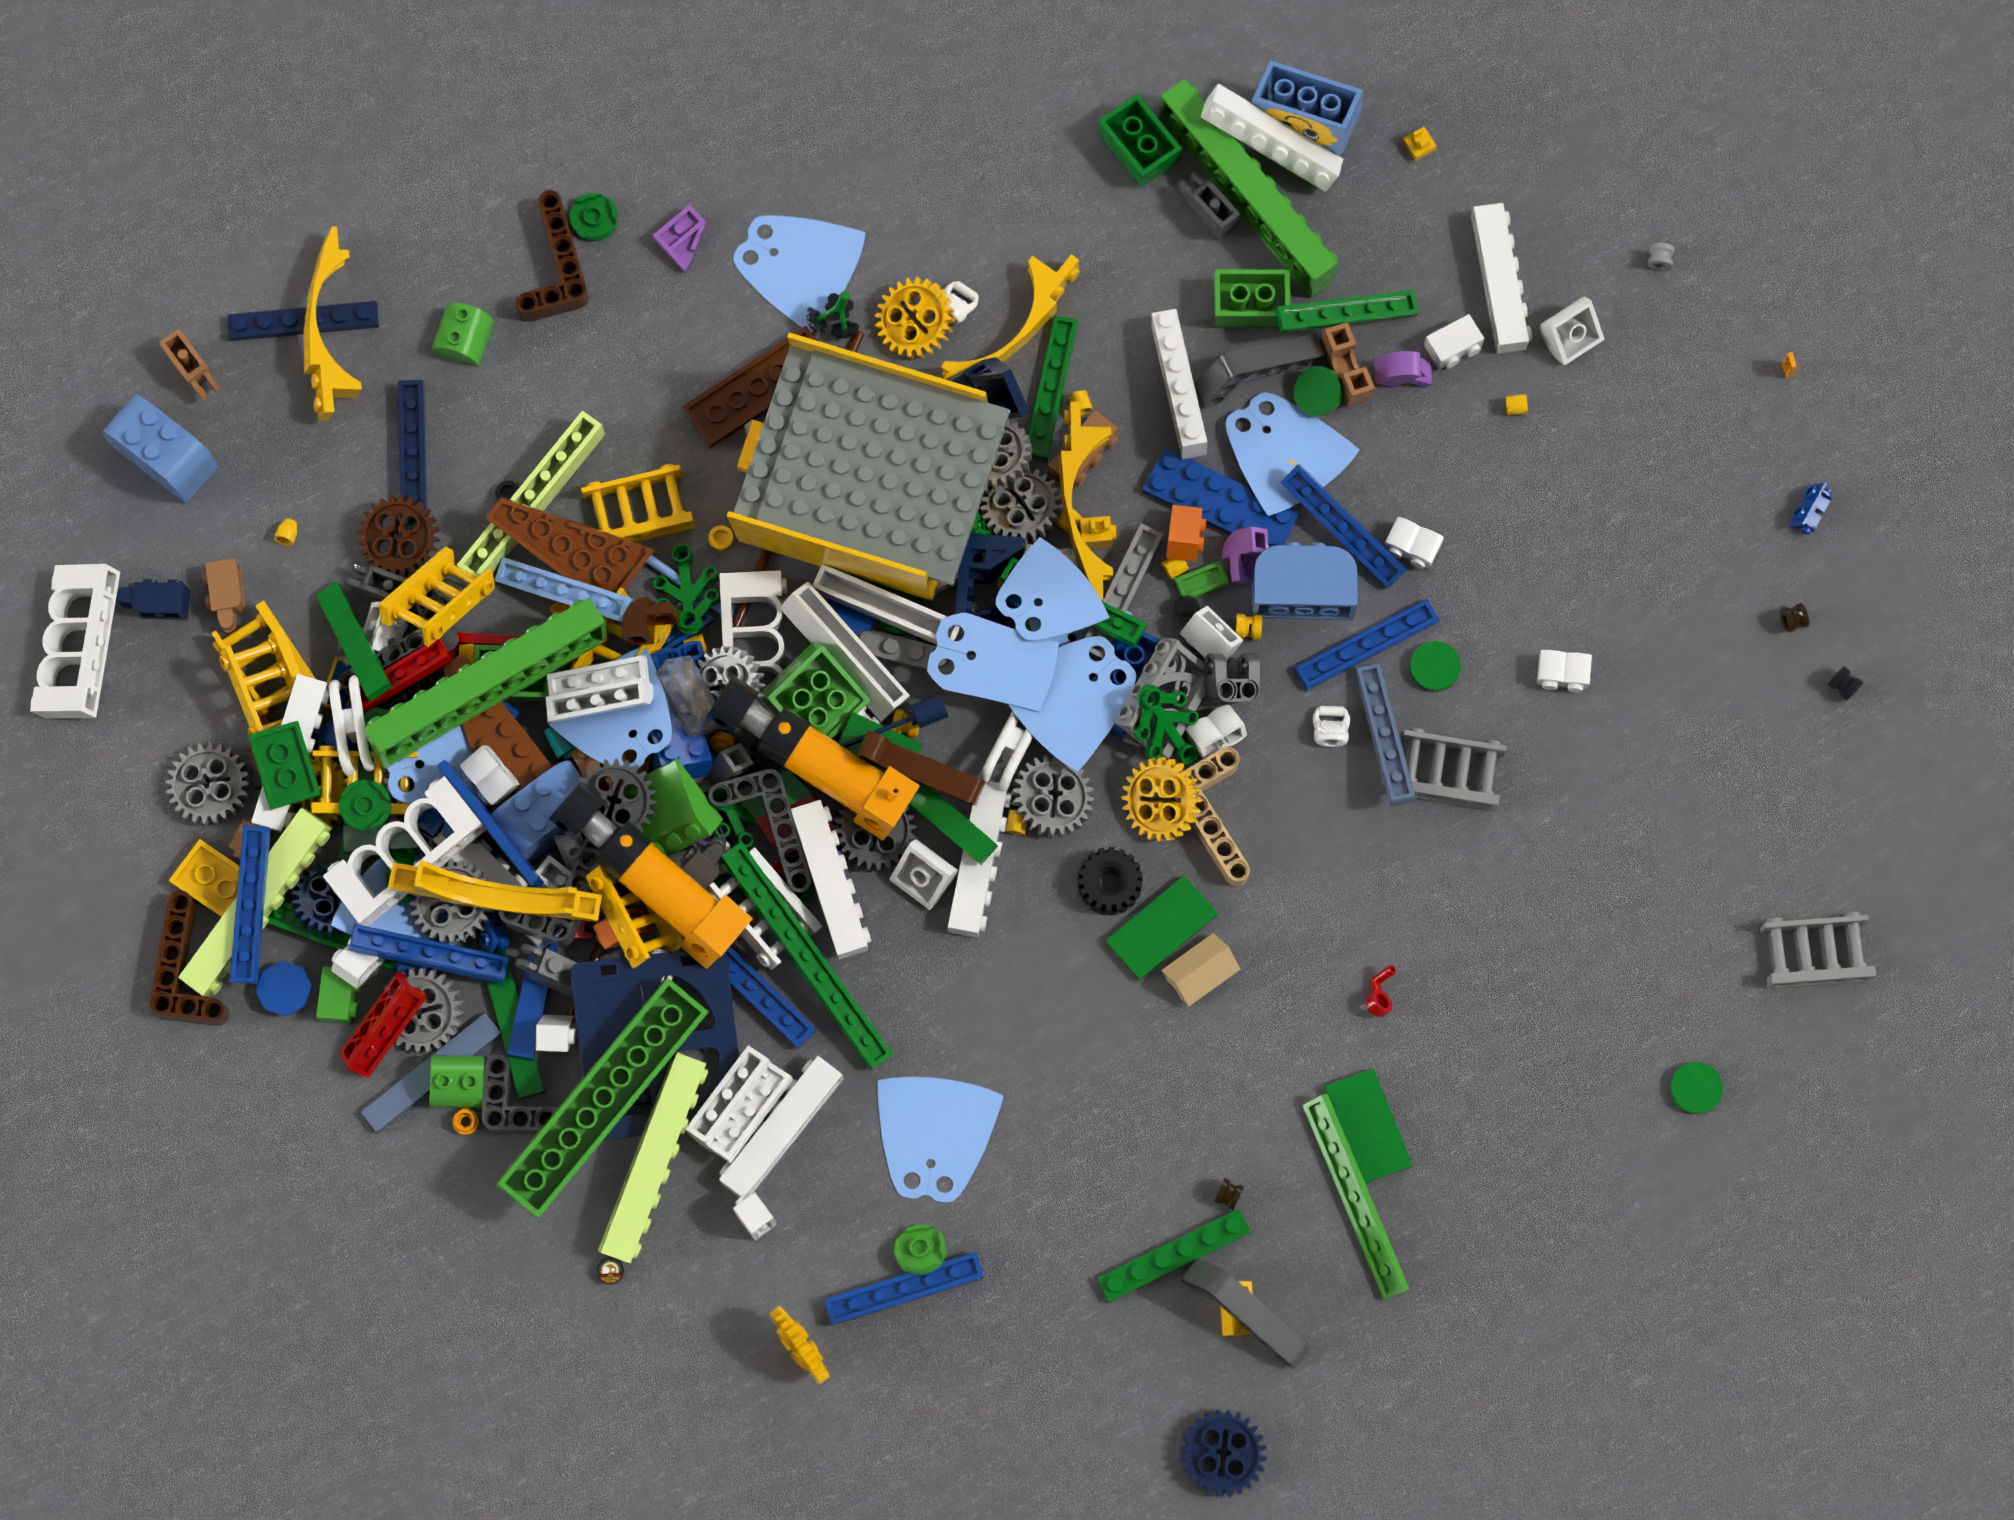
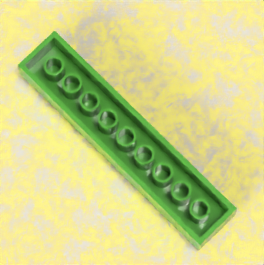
M1185 79L1161 95L1159 116L1286 269H1290V274L1306 294L1312 298L1334 282L1338 265L1336 255L1332 250H1327L1323 246L1322 239L1316 231L1312 232L1308 228L1304 216L1293 210L1288 197L1278 192L1273 179L1263 174L1258 161L1254 157L1250 158L1243 143L1238 139L1235 140L1230 134L1201 118L1205 103L1200 98L1197 88L1193 84L1189 85Z
M589 597L585 600L575 601L568 610L551 615L547 622L540 626L534 625L530 627L523 636L517 639H509L503 644L502 648L495 652L489 651L485 653L478 662L472 665H464L452 677H444L431 689L419 691L413 696L412 700L405 704L399 703L395 705L386 715L372 718L367 723V726L364 727L369 746L384 769L390 767L540 680L547 674L552 673L607 641L605 620Z
M669 978L665 979L495 1185L534 1218H539L707 1015L708 1011Z

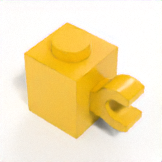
M1110 516L1080 518V535L1090 550L1112 548V539H1117L1116 524H1111Z

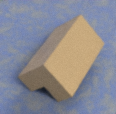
M1212 933L1161 971L1166 980L1176 989L1181 1000L1189 1007L1238 972L1240 967L1229 946Z

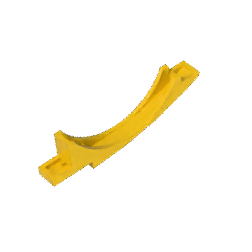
M334 226L328 232L317 259L308 292L304 325V374H312V388L316 389L314 411L318 412V421H329L333 415V398H356L362 390L361 382L345 372L328 353L317 327L316 303L319 290L324 281L335 271L345 265L344 261L349 258V250H339L337 227Z
M1071 254L1060 269L1055 272L1032 256L1028 260V272L1033 284L1034 301L1029 318L1019 334L1005 347L989 356L963 362L945 361L941 366V369L944 370L941 376L946 380L988 358L996 357L1004 362L1028 343L1057 312L1056 301L1063 295L1064 287L1069 281L1072 283L1080 273L1079 259Z
M1070 402L1068 410H1064L1063 414L1064 425H1068V434H1064V449H1068V451H1061L1058 456L1061 499L1071 546L1080 571L1091 583L1101 601H1103V581L1111 580L1113 568L1099 559L1082 539L1072 511V489L1079 467L1096 448L1109 440L1111 427L1081 426V402Z
M420 860L418 867L393 862L388 890L437 898L442 902L529 915L597 922L602 895L577 891V888L572 887L532 888L484 881L450 872Z

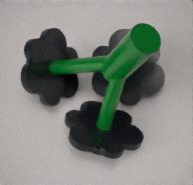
M842 291L839 295L831 293L828 296V303L825 305L826 311L822 314L818 310L815 311L812 307L807 308L808 314L806 317L810 328L816 332L824 333L827 327L824 318L830 315L832 320L840 319L841 321L832 325V335H836L838 338H849L856 334L859 324L846 321V318L849 317V311L854 307L853 301L849 299L850 293L847 291Z

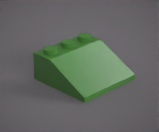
M813 642L761 692L765 695L761 699L775 715H779L783 708L786 707L831 739L848 723L852 712L858 714L871 701L822 644Z
M678 759L648 773L643 779L644 782L652 780L653 784L648 787V790H656V794L651 796L650 799L657 801V805L649 807V809L655 812V815H647L646 817L651 824H641L644 831L643 834L668 857L710 836L723 820ZM628 786L624 790V796L627 799H634L638 795V789L634 786Z

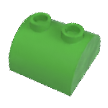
M448 303L434 339L431 353L479 367L495 323L494 319L476 307L463 303Z
M431 1054L429 1107L482 1108L484 1056Z

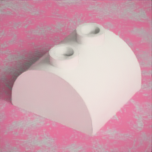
M1581 297L1540 325V332L1546 346L1552 355L1564 366L1605 340L1592 301L1586 297Z
M915 839L906 848L889 880L927 909L931 910L947 892L956 878L958 870Z

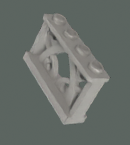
M1163 637L1156 645L1152 657L1144 666L1140 678L1132 687L1127 701L1119 710L1114 724L1121 727L1145 748L1147 744L1152 742V739L1149 737L1147 740L1141 741L1133 736L1135 723L1137 720H1140L1138 718L1142 712L1137 697L1143 686L1152 684L1159 687L1174 681L1172 691L1182 688L1181 692H1184L1187 696L1185 705L1182 707L1172 705L1171 708H1163L1164 711L1183 712L1185 709L1196 711L1205 695L1204 663L1177 639ZM1174 654H1176L1179 659V666L1177 671L1175 660H1172ZM1186 663L1193 668L1191 673L1184 672ZM1180 695L1177 696L1176 702L1179 701ZM1153 712L1149 724V728L1152 730V732L1154 730V724L1156 719ZM1192 714L1188 716V721L1191 719ZM1172 722L1180 736H1182L1188 724ZM1144 729L1141 730L1140 736L1143 734ZM1164 731L1161 746L1163 753L1161 757L1169 759L1175 747Z

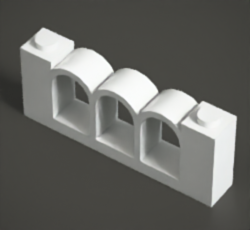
M107 564L55 565L51 590L55 592L52 594L48 604V612L54 622L47 627L43 635V648L48 656L42 660L37 670V682L40 687H34L30 712L45 719L96 718L120 571ZM80 597H92L88 617L68 618V609L74 600ZM86 630L82 652H62V644L68 634L74 631ZM68 665H80L77 686H56V678L62 668Z
M781 570L720 573L723 646L734 647L733 638L770 637L779 646L777 654L770 660L754 661L753 663L760 664L756 672H772L778 676L783 671L779 665L785 653L783 638L777 630L780 628L783 620L780 601H782V593H787L786 578H781ZM766 602L773 605L777 610L775 620L769 625L733 627L732 603ZM758 698L757 701L762 705L761 707L773 713L764 701Z
M445 776L442 779L434 780L429 785V789L425 792L428 798L418 799L411 803L406 810L404 823L399 821L390 822L382 827L376 838V846L362 845L353 851L348 862L342 860L333 863L328 868V872L323 875L359 924L363 926L371 925L408 894L391 891L387 887L375 896L361 876V865L371 855H380L392 870L393 862H396L390 855L389 843L395 834L404 831L408 832L426 855L420 861H426L440 868L486 830ZM431 808L437 809L454 831L453 834L433 850L417 829L418 817L423 811Z

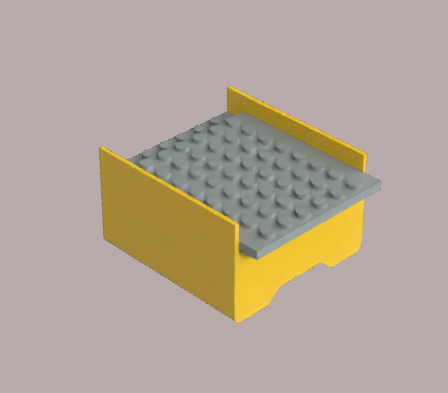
M789 332L787 338L790 347L765 421L762 423L752 420L737 464V469L747 474L734 512L728 511L727 518L738 541L820 567L824 564L850 576L932 601L939 582L951 586L954 585L1010 415V409L988 403L985 391Z

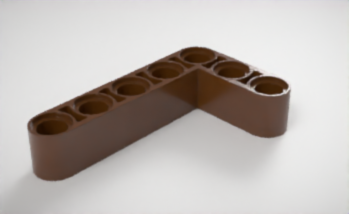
M546 190L539 196V206L561 282L524 292L517 297L516 307L521 319L527 322L580 309L589 300L559 194L553 190ZM550 202L557 203L552 208L545 207ZM556 224L563 225V227L559 230L552 229V227ZM563 246L569 247L566 252L558 251ZM569 268L576 270L573 274L568 275L564 273ZM574 291H582V294L578 297L571 296ZM551 297L558 298L555 303H547V300ZM527 304L534 305V307L530 310L523 309V307Z
M867 730L858 752V756L867 762L886 770L890 766L915 782L974 806L977 805L986 783L972 775L894 744L888 738Z
M182 890L176 891L170 895L167 904L149 1006L159 1018L164 1020L221 1026L228 1020L229 1010L219 999L181 994L183 981L178 977L186 967L197 907L195 900L187 892ZM181 900H188L186 908L182 910L177 909V904ZM182 924L183 931L178 935H173V928L176 925ZM179 950L176 959L168 960L170 951ZM168 975H174L173 982L168 986H164V978ZM164 1000H169V1007L164 1011H159V1004ZM194 1003V1011L191 1014H184L186 1005ZM218 1006L221 1007L220 1014L217 1017L211 1018V1009Z

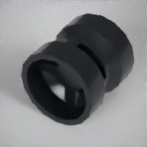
M1843 666L1827 685L1832 689H1839L1841 697L1848 701L1864 682L1859 678L1851 677L1850 670Z

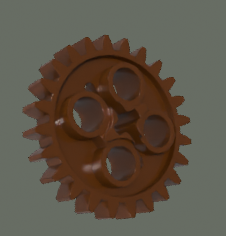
M390 495L389 503L381 498L380 507L371 504L374 511L372 514L364 512L368 520L359 521L364 526V530L357 531L358 534L363 536V539L357 541V544L365 546L360 551V554L369 555L365 560L366 563L371 564L374 562L373 566L377 568L382 567L383 570L388 572L391 570V573L396 575L400 571L402 576L407 577L408 570L415 573L417 565L422 567L424 559L430 560L432 558L429 555L430 551L437 552V549L432 544L433 542H439L440 539L433 536V534L440 531V529L432 526L437 521L436 518H428L432 511L428 508L422 510L424 503L419 501L415 505L413 497H410L406 502V498L403 495H400L397 501L394 496ZM399 514H402V518L399 523L398 516ZM391 516V526L384 529L382 525L383 520ZM411 519H416V528L408 531V522ZM399 532L403 534L402 538L394 539V535H398ZM388 541L389 550L381 554V544ZM413 544L414 552L406 556L405 547ZM396 551L398 552V558L394 557Z

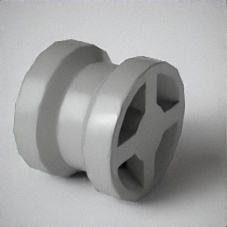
M1667 243L1651 244L1649 248L1651 258L1648 260V267L1657 271L1672 269L1673 261L1671 256L1674 254L1675 248Z

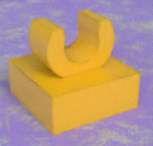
M1425 127L1403 137L1402 140L1414 161L1432 153L1437 148Z

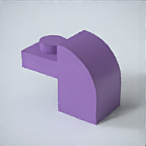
M1399 351L1374 359L1375 383L1392 388L1406 382L1423 387L1432 385L1431 361L1420 358L1419 352Z
M1247 527L1234 531L1227 538L1222 550V559L1230 560L1232 582L1252 584L1255 569L1254 558L1259 557L1264 550L1269 548L1267 529Z

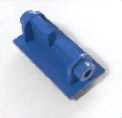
M1826 482L1814 484L1807 488L1804 493L1805 498L1792 515L1793 520L1789 527L1800 526L1802 527L1800 531L1806 535H1810L1811 532L1815 531L1822 518L1815 510L1824 513L1832 500V491L1825 488Z
M494 910L493 913H486L485 916L489 918L490 922H481L484 928L483 931L479 930L481 946L485 948L487 953H493L494 949H498L500 952L506 951L509 948L510 942L505 928L494 927L502 925L498 910Z

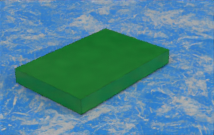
M852 712L838 743H845L865 735L867 730L875 731L884 726ZM888 730L880 734L888 738L890 742L918 754L923 745L894 730ZM863 741L846 748L858 756ZM870 763L882 772L886 771V769Z
M298 721L247 735L270 811L321 796Z

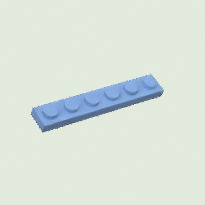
M504 557L501 559L495 578L496 582L567 605L589 597L601 616L622 622L624 612L628 606L634 602L633 598Z

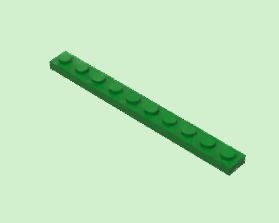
M740 842L721 855L719 858L870 1071L892 1056L893 1053L745 845Z

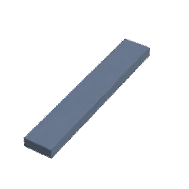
M1378 663L1355 668V674L1390 806L1415 802L1416 796L1381 665Z
M484 1013L434 1054L476 1056L501 1036V1032ZM431 1056L361 1111L362 1115L377 1133L381 1132L430 1092Z

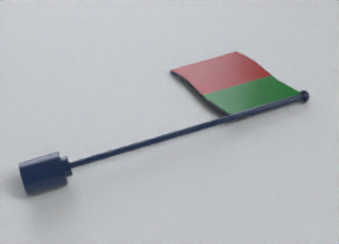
M936 694L911 704V710L907 712L909 717L872 732L881 734L908 722H911L913 726L918 725L919 729L948 718V714L940 694ZM865 735L840 745L845 748L863 741ZM785 767L776 770L782 778L791 809L815 802L809 790L790 770ZM766 775L762 779L763 785L766 788H774L777 784V780L773 775ZM746 782L737 786V790L741 795L747 796L751 793L752 787ZM761 797L741 802L751 813L769 842L775 847ZM778 799L772 800L770 802V809L773 813H781L784 805ZM830 821L828 822L831 831L837 829ZM781 824L777 828V834L781 838H788L791 835V829L788 825ZM788 849L785 851L784 855L792 853L795 850Z

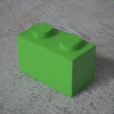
M323 966L316 1018L323 1023L352 1025V1018H356L358 1012L355 994L360 991L361 986L356 989L332 972V967Z

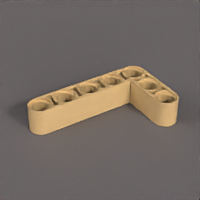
M1225 747L1186 769L1192 771L1188 777L1189 779H1197L1193 787L1201 789L1195 796L1202 799V802L1196 804H1200L1204 808L1201 813H1193L1197 822L1190 824L1228 884L1233 887H1240L1248 880L1250 873L1249 865L1203 791L1234 774L1238 768V752L1231 747ZM1223 757H1230L1234 764L1225 766L1220 760ZM1204 769L1209 770L1212 773V777L1203 779L1199 776V772ZM1173 782V783H1172V791L1175 792V790H1176V785H1175V783ZM1174 797L1177 802H1181V798ZM1207 825H1213L1216 827L1217 832L1209 835L1205 833L1203 828ZM1225 846L1229 848L1231 854L1221 856L1218 854L1217 849ZM1234 868H1240L1244 872V876L1235 878L1231 875L1230 871Z

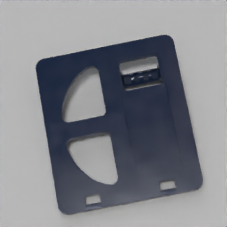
M685 950L649 954L650 958L634 969L626 957L575 964L571 968L570 977L583 1077L661 985V980L664 976L671 975L684 980L704 999L714 1019L713 1027L693 1031L676 1051L714 1048L718 1052L717 1068L711 1085L704 1096L696 1103L694 1109L689 1108L686 1119H689L690 1123L739 1058L726 952L707 970L698 962L697 965L682 966L681 957L690 956ZM616 965V974L601 975L600 967ZM671 1058L650 1082V1088H646L631 1106L652 1104L653 1107ZM650 1113L622 1116L603 1141L642 1136Z

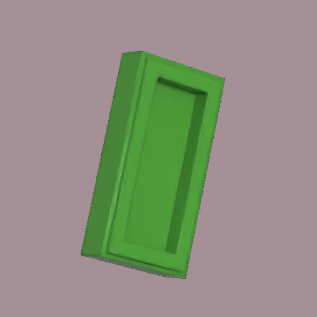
M1220 560L1173 579L1180 597L1191 595L1198 598L1230 585Z

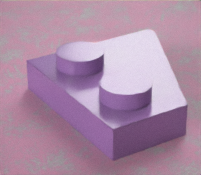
M689 204L659 229L652 238L685 273L699 243L706 221Z

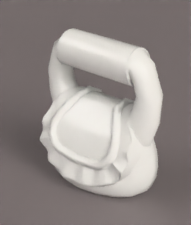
M954 281L948 284L944 290L947 292L945 297L952 300V303L948 306L955 309V312L949 314V316L955 319L953 324H959L966 318L968 313L975 309L979 297L975 291L959 281ZM954 289L972 302L967 304L965 300L951 293V290Z
M1319 706L1316 708L1312 716L1315 728V742L1324 747H1340L1347 744L1349 739L1348 728L1350 725V716L1347 709L1343 706ZM1319 716H1344L1341 722L1339 720L1321 721Z

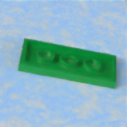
M1184 875L1110 936L1106 943L1140 981L1218 916V913Z
M1374 1068L1324 1087L1365 1184L1413 1166Z

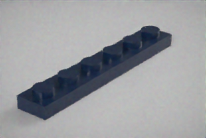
M377 301L316 306V321L319 333L379 328ZM307 307L227 314L228 338L230 341L303 335Z
M423 379L398 381L400 495L405 496L406 502L410 497H413L415 505L419 501L424 503L422 509L424 510L427 509L425 385ZM411 519L407 526H417L416 519Z

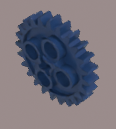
M327 861L326 867L323 868L317 863L316 871L308 868L307 876L300 875V883L294 886V891L292 892V909L295 910V917L300 918L301 926L308 924L309 932L318 929V936H321L325 931L328 932L330 939L333 933H337L342 938L343 931L331 925L335 916L334 903L331 896V886L323 877L331 866L330 861ZM335 893L336 901L338 903L339 908L340 904L342 903V900Z
M1217 1409L1214 1418H1211L1208 1412L1205 1413V1422L1196 1418L1197 1428L1188 1426L1187 1429L1192 1435H1183L1182 1437L1188 1445L1180 1446L1181 1451L1187 1452V1455L1181 1457L1180 1461L1188 1462L1183 1472H1192L1188 1481L1191 1482L1197 1479L1199 1481L1196 1487L1197 1490L1204 1485L1207 1487L1206 1495H1209L1212 1489L1216 1490L1217 1498L1220 1497L1222 1491H1225L1227 1497L1231 1498L1233 1489L1241 1495L1242 1485L1247 1489H1251L1249 1479L1259 1480L1255 1471H1264L1259 1462L1266 1461L1267 1457L1260 1455V1452L1266 1450L1267 1446L1259 1445L1258 1442L1264 1436H1255L1254 1432L1258 1426L1249 1428V1417L1242 1422L1240 1421V1412L1232 1418L1229 1409H1227L1225 1416H1221ZM1223 1430H1227L1226 1452L1230 1453V1456L1225 1458L1224 1474L1220 1478L1218 1472L1221 1457L1216 1454V1451H1220ZM1209 1431L1215 1432L1219 1437L1218 1443L1212 1446L1208 1445L1204 1440L1205 1433ZM1241 1435L1245 1439V1446L1241 1449L1234 1448L1231 1444V1437ZM1210 1458L1215 1462L1216 1468L1213 1472L1208 1473L1202 1469L1201 1461L1203 1459ZM1231 1462L1241 1464V1475H1231L1228 1471V1464Z

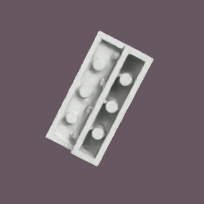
M644 655L547 674L549 696L546 697L548 722L550 723L647 705L653 699V684L649 682L647 657Z
M747 1046L685 1130L711 1153L713 1151L731 1163L793 1078L772 1064L767 1057L752 1047Z

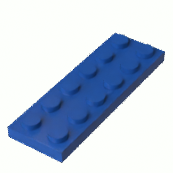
M1164 447L1142 489V493L1171 507L1172 505L1203 508L1202 519H1206V524L1229 535L1236 530L1247 527L1267 529L1269 548L1285 544L1300 515L1299 511L1290 507L1268 516L1251 488L1189 458L1182 459L1181 454Z

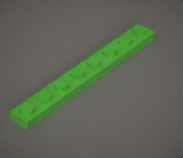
M1328 1094L1320 1095L1303 1104L1304 1110L1384 1300L1391 1299L1410 1289Z

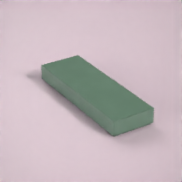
M417 822V829L421 834L420 822ZM384 823L375 830L365 832L355 830L350 826H343L344 852H353L362 845L376 846L378 832L388 823ZM406 831L395 834L389 843V850L420 848Z

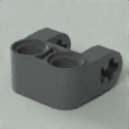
M1242 653L1239 656L1237 664L1238 679H1227V664L1223 654H1207L1204 660L1206 697L1212 702H1251L1257 699L1260 692V660L1257 654ZM1221 686H1222V689H1223L1222 695L1220 694V687H1221ZM1243 686H1244V688H1245V693H1244V695H1243V693H1242V687H1243Z

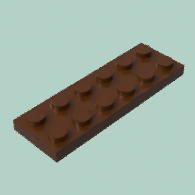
M807 326L794 333L816 340ZM788 338L682 406V410L710 449L743 428L750 420H755L768 411L790 347Z

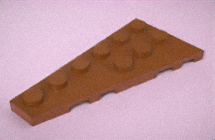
M504 497L498 500L486 516L487 520L562 576L617 593L620 587L623 589L627 587L655 550L654 548Z
M464 652L443 667L446 677L450 678L457 674L458 670L466 664L472 665ZM503 702L462 724L472 754L482 745L489 746L520 784L498 805L490 804L492 812L553 767Z

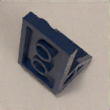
M996 357L984 359L946 379L985 391L988 403L1010 409L1008 419L1022 417L1030 413L1011 368Z
M971 534L969 536L959 567L955 614H972V601L968 599H973L974 583L991 584L1002 575L1012 557L1018 560L1022 558L1023 537Z

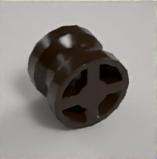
M1802 603L1796 604L1793 608H1781V620L1788 633L1793 632L1797 627L1806 628L1809 626L1808 613Z
M1224 1178L1214 1202L1218 1204L1224 1203L1228 1205L1229 1209L1234 1211L1244 1186L1231 1184L1229 1179Z

